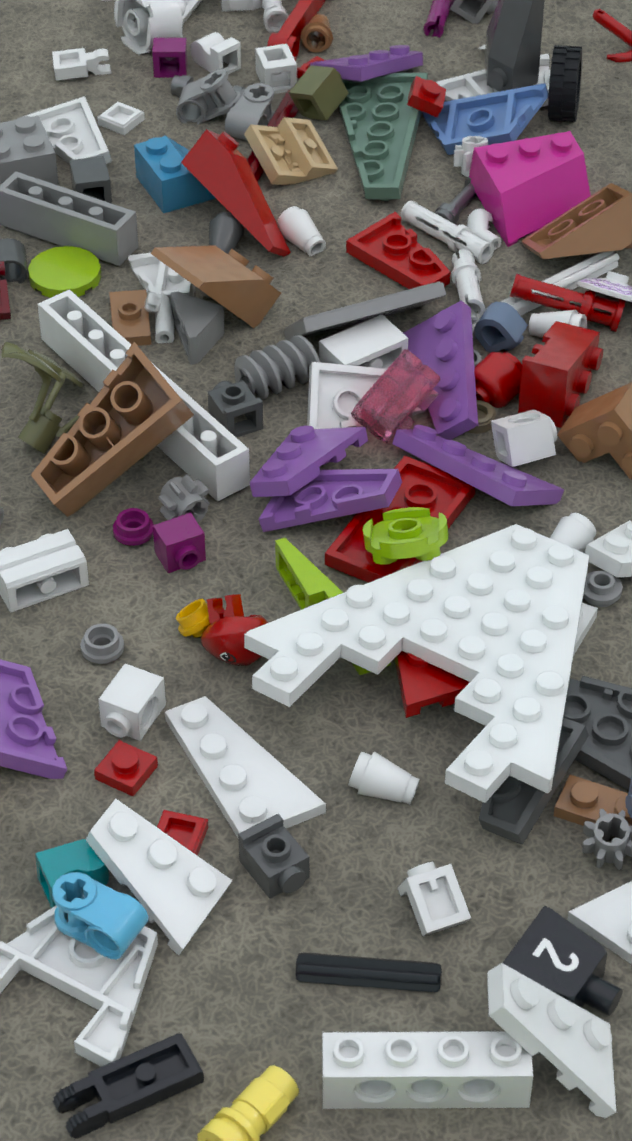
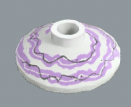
M608 271L606 278H589L580 280L577 283V286L632 302V287L628 285V276Z

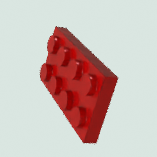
M404 455L394 467V469L399 470L402 484L389 507L357 513L325 552V565L369 583L422 562V560L413 557L398 559L390 564H376L373 561L372 554L365 548L363 537L364 524L370 519L373 520V526L382 522V513L390 510L423 507L430 509L431 517L439 519V512L444 514L449 529L475 495V487L439 468Z

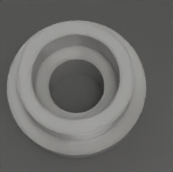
M606 571L590 572L586 576L583 598L589 604L596 607L610 606L620 599L623 589L622 582L619 578Z
M103 623L93 625L86 630L81 640V653L85 659L93 663L105 664L113 662L124 651L123 637L112 625Z

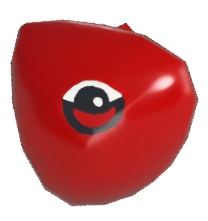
M241 594L225 596L227 606L225 610L222 598L206 599L210 625L203 632L201 643L207 652L221 661L236 666H248L260 659L261 655L244 648V634L249 630L267 624L268 621L262 615L244 617Z

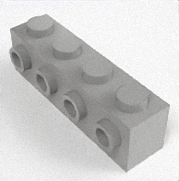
M16 171L0 185V225L60 246L83 248L92 252L98 259L118 266L139 247L135 211Z

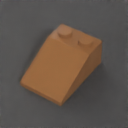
M610 183L521 242L528 250L542 259L617 251L624 248L631 249L632 193Z
M215 245L155 247L150 253L253 328L261 323L281 295V292L270 285L274 279L272 276L256 265L252 271L246 267L249 260L232 248L228 254Z

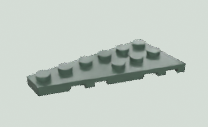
M391 73L364 81L342 79L349 93L338 107L365 199L389 201L401 198L422 111L407 105L409 91L416 76L428 80V73Z

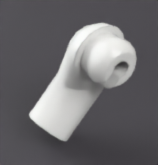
M475 209L468 216L467 227L471 228L472 234L493 243L494 250L499 248L501 238L488 230L490 228L489 221L493 222L492 215L485 209Z

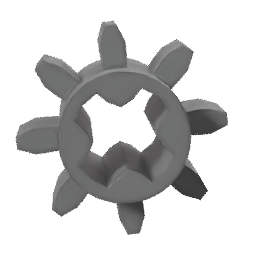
M185 474L184 477H174L167 481L161 490L158 499L164 506L159 511L167 520L191 513L195 520L199 522L206 515L210 505L204 497L208 494L209 490L199 479L193 481L188 474Z
M600 809L599 818L596 823L591 821L584 822L583 833L589 838L583 841L582 852L585 854L594 853L597 857V868H601L606 862L614 863L615 867L621 870L625 856L632 857V825L629 826L625 820V811L622 810L618 814H607L604 809ZM611 836L615 837L614 839H612L611 843L606 842L610 839Z

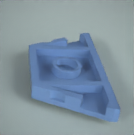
M543 83L445 101L438 118L422 112L447 155L454 154L455 146H462V139L469 136L485 137L488 139V145L515 141L546 101L549 92L546 84Z

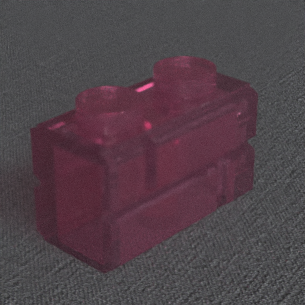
M404 349L355 405L351 416L363 427L368 428L370 433L377 439L387 444L395 435L397 429L408 430L413 426L415 421L410 417L418 407L425 412L438 397L439 393L434 389L441 380L440 376L427 365L422 364V361L412 352Z

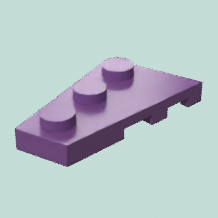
M395 45L390 47V51L375 50L365 55L312 62L310 66L333 67L344 80L364 81L423 65V52L410 51L408 45Z
M300 426L293 429L249 482L253 497L291 496L321 475L319 468L321 465L329 462L338 463L346 457L345 449L350 445L361 447L368 442L366 428L314 429L312 426Z
M320 470L321 475L291 496H272L261 514L259 522L263 532L389 507L402 484L399 470Z
M0 659V766L49 779H63L67 767L63 757H58L55 751L54 743L56 737L53 728L47 727L41 711L44 704L31 668Z

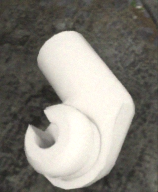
M150 292L147 294L144 307L148 312H155V340L157 343H172L174 341V319L170 298L162 292L160 295Z

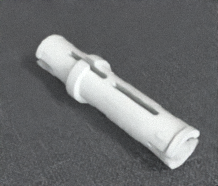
M408 201L403 206L400 214L402 221L408 222L448 244V248L451 251L458 253V250L461 249L469 250L473 253L475 260L482 264L488 262L494 252L493 243L472 234L471 228L463 224L457 226L440 215L418 205L415 201Z
M461 249L458 250L459 259L456 253L451 258L453 266L452 282L458 289L460 301L462 300L471 308V320L476 321L478 320L476 312L478 311L480 317L485 312V305L479 286L481 273L479 268L477 269L473 253L469 250Z

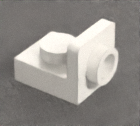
M428 862L407 871L408 878L399 885L398 890L400 896L408 895L423 937L466 923L471 919L451 864L436 868L434 862Z

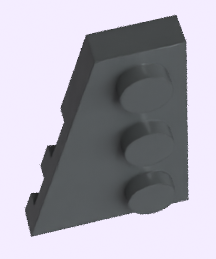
M563 717L552 789L548 794L509 776L486 803L482 802L479 815L482 828L523 845L587 740L589 734L586 725Z

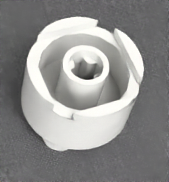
M183 0L115 1L114 16L116 26H122L125 34L121 39L126 46L138 55L149 53L151 49L153 50L154 38H183L182 15L185 14Z

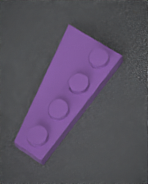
M461 300L403 333L408 337V352L414 370L427 373L426 404L437 435L446 440H452L478 426L471 308Z
M415 425L414 429L396 430L393 445L509 506L551 505L561 500L564 492L563 488L472 451L459 442L437 436V431L430 427Z

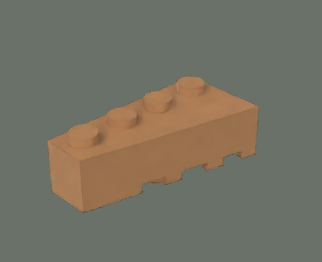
M135 342L126 351L127 357L116 371L112 369L103 381L104 387L90 404L86 403L77 414L79 419L67 434L63 433L31 474L50 501L67 517L78 511L194 416Z

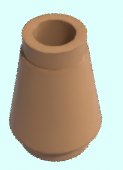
M317 14L313 16L302 30L301 41L309 51L315 53L327 50L332 44L333 35L329 20L325 15Z

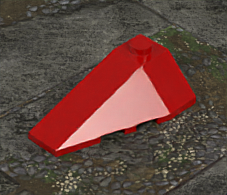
M206 129L181 163L269 252L282 257L289 255L291 252L247 159L236 149L239 146L238 142L223 131L219 135Z

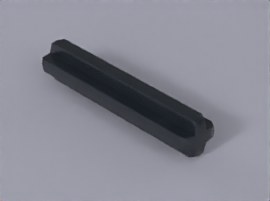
M305 952L298 954L295 971L296 979L300 982L423 992H438L441 987L442 968L439 963Z

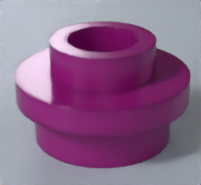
M129 508L118 514L113 524V535L122 544L130 546L140 545L152 538L154 524L144 510Z

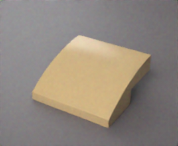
M284 117L277 127L250 124L244 133L272 185L297 184L336 173L338 170L310 120Z

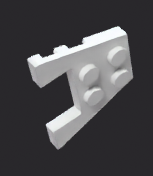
M54 906L26 925V932L7 944L2 941L0 942V994L16 974L23 970L97 1009L98 1012L74 1041L75 1053L102 1067L121 1058L157 949V932L144 926L121 958L117 960L109 959L96 952L92 947L59 931L54 919L57 906Z

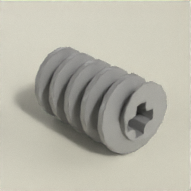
M294 335L289 341H279L276 346L268 345L262 351H252L249 356H239L234 365L236 382L244 381L253 395L255 391L264 400L268 397V387L277 395L282 391V383L287 389L295 387V378L301 384L307 383L311 363L320 362L312 344L305 337Z

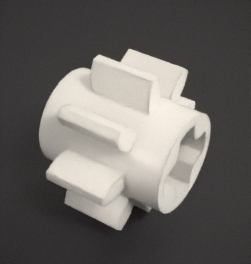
M469 136L462 139V146H455L454 167H461V174L463 176L469 177L474 148L488 145V139L480 136Z

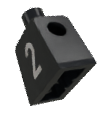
M545 905L503 961V964L582 1008L584 1004H587L608 1016L616 1009L623 993V989L602 979L607 960V951L604 946Z

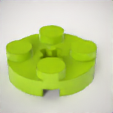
M423 507L390 510L382 513V522L373 526V520L370 519L363 526L365 548L372 554L373 561L376 564H390L398 559L413 557L422 561L432 560L440 556V547L447 542L449 537L446 516L439 512V519L431 517L430 509Z

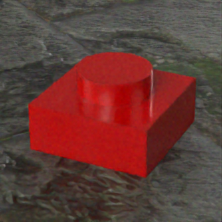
M416 76L410 87L407 105L438 118L443 109L446 88L439 86V84L432 80H425Z
M118 740L94 769L95 780L134 797L158 767L157 757Z

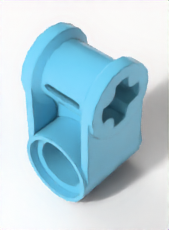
M80 872L67 873L57 879L52 887L53 901L57 906L54 919L58 930L92 947L96 952L109 959L117 960L121 958L148 922L149 916L147 911L136 899L130 895L119 893L86 874Z

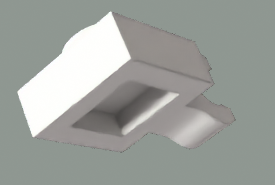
M85 48L52 52L56 81L88 77V71L93 72L95 75L111 74L110 64H98L100 61L109 60L107 49H98L89 53H85Z

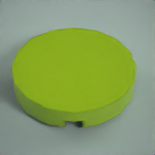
M62 246L48 249L34 257L28 267L31 287L34 290L36 288L41 291V294L48 298L69 289L77 297L85 295L86 290H89L91 287L93 290L98 286L101 279L99 259L92 252L80 247Z

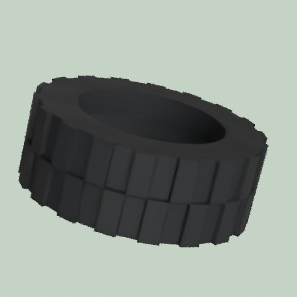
M554 45L549 81L548 120L576 122L581 88L582 47Z

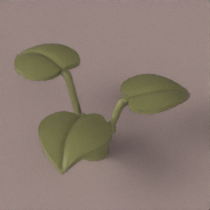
M5 342L1 350L2 358H15L27 362L35 368V371L38 372L43 380L34 409L18 438L45 454L55 437L60 438L63 433L67 434L79 419L77 415L63 427H60L58 425L62 418L50 411L65 379L68 378L80 388H83L84 383L49 357L29 349L26 351L15 344ZM53 378L56 380V383L43 407L44 400L46 398L51 380Z

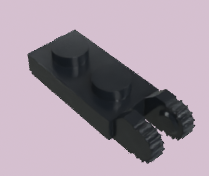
M178 1033L88 1072V1077L60 1089L56 1096L53 1097V1103L58 1112L63 1114L91 1102L96 1096L99 1103L85 1108L82 1112L78 1111L77 1114H73L69 1121L66 1122L67 1125L65 1127L71 1138L74 1137L76 1139L104 1127L108 1121L112 1124L203 1083L204 1072L182 1033Z

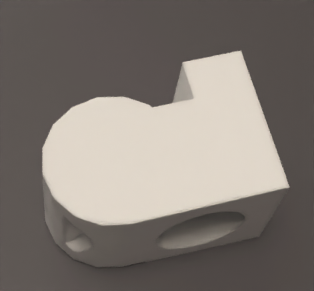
M213 32L192 42L190 50L194 62L210 73L218 69H224L230 74L241 68L240 42L233 37L224 40L219 33ZM223 62L228 63L229 66L223 68Z

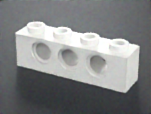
M506 1031L322 1032L323 1109L530 1107L533 1083L532 1055Z

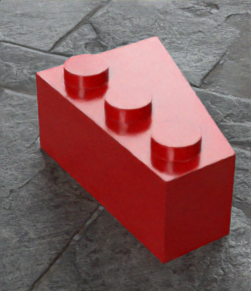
M556 321L543 335L542 342L546 343L544 345L535 344L532 353L536 355L534 357L525 356L522 359L518 413L534 409L551 417L555 426L562 428L568 416L579 406V394H586L588 392L592 379L591 370L598 371L601 365L603 349L598 348L600 332Z

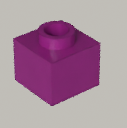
M154 38L152 50L154 78H173L175 75L187 76L186 38Z
M191 513L153 525L154 551L167 573L180 569L188 570L195 567L198 563L206 561L205 533Z

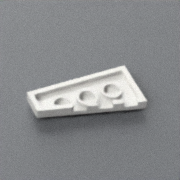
M206 696L165 711L167 724L237 838L239 833L276 814L283 818V825L287 829L326 813L325 802Z

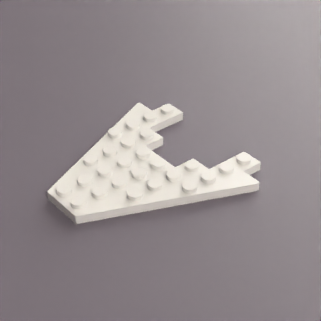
M515 524L442 553L432 560L422 561L364 585L351 586L347 592L249 630L244 634V648L269 659L252 675V689L290 707L340 657L378 675L401 651L408 652L469 681L470 683L456 696L454 711L485 725L484 729L446 769L445 784L484 803L488 801L509 776L548 794L552 789L589 555L538 534L531 529Z

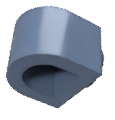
M493 302L487 307L475 325L474 332L477 340L487 352H497L502 349L510 351L524 339L522 334L528 324L511 305L504 302Z

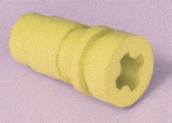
M269 1066L232 1102L230 1108L223 1107L214 1116V1119L208 1122L197 1134V1140L260 1141L259 1137L275 1124L287 1111L290 1103L299 1095L296 1082L282 1068Z

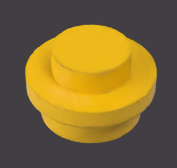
M204 599L191 602L177 614L176 620L180 624L178 630L182 636L193 635L194 638L200 637L210 625L207 603Z

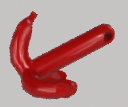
M597 9L593 12V19L632 47V30H629L602 9ZM632 49L624 53L608 54L607 60L631 62Z

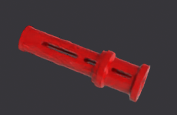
M516 274L510 297L521 298L561 311L577 310L578 314L586 315L587 321L609 326L610 331L613 332L617 331L626 301L622 299L614 301L600 297L592 290H585L583 294L554 284L520 276V274ZM532 290H536V291H540V292H543V293H547V294H550V295H553V296H557V297L563 298L564 300H560V299H556V298H553V297H549V296H546V295H543V294H539V293L533 292ZM570 301L581 303V306L574 303H570ZM594 308L611 312V314L595 310Z

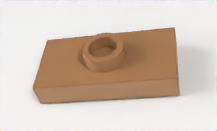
M146 290L109 292L112 328L131 345L133 342L137 346L151 345L149 312L144 307L147 297Z

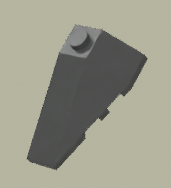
M545 0L498 1L486 31L485 68L488 86L500 92L532 86L538 83Z

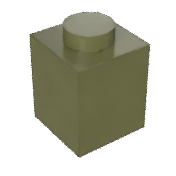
M313 65L307 69L289 91L302 116L326 121L349 93L342 82L341 75L335 68Z

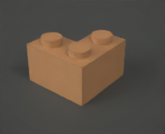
M632 382L577 406L557 434L577 461L585 463L610 453L629 479H632Z

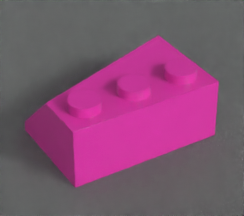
M570 131L475 147L473 150L469 173L471 183L483 207L492 215V223L508 247L517 243L518 239L528 234H533L591 196L584 153Z

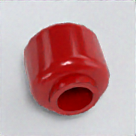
M500 352L489 353L474 369L476 399L487 402L495 408L505 407L520 393L521 362L508 352L503 354Z

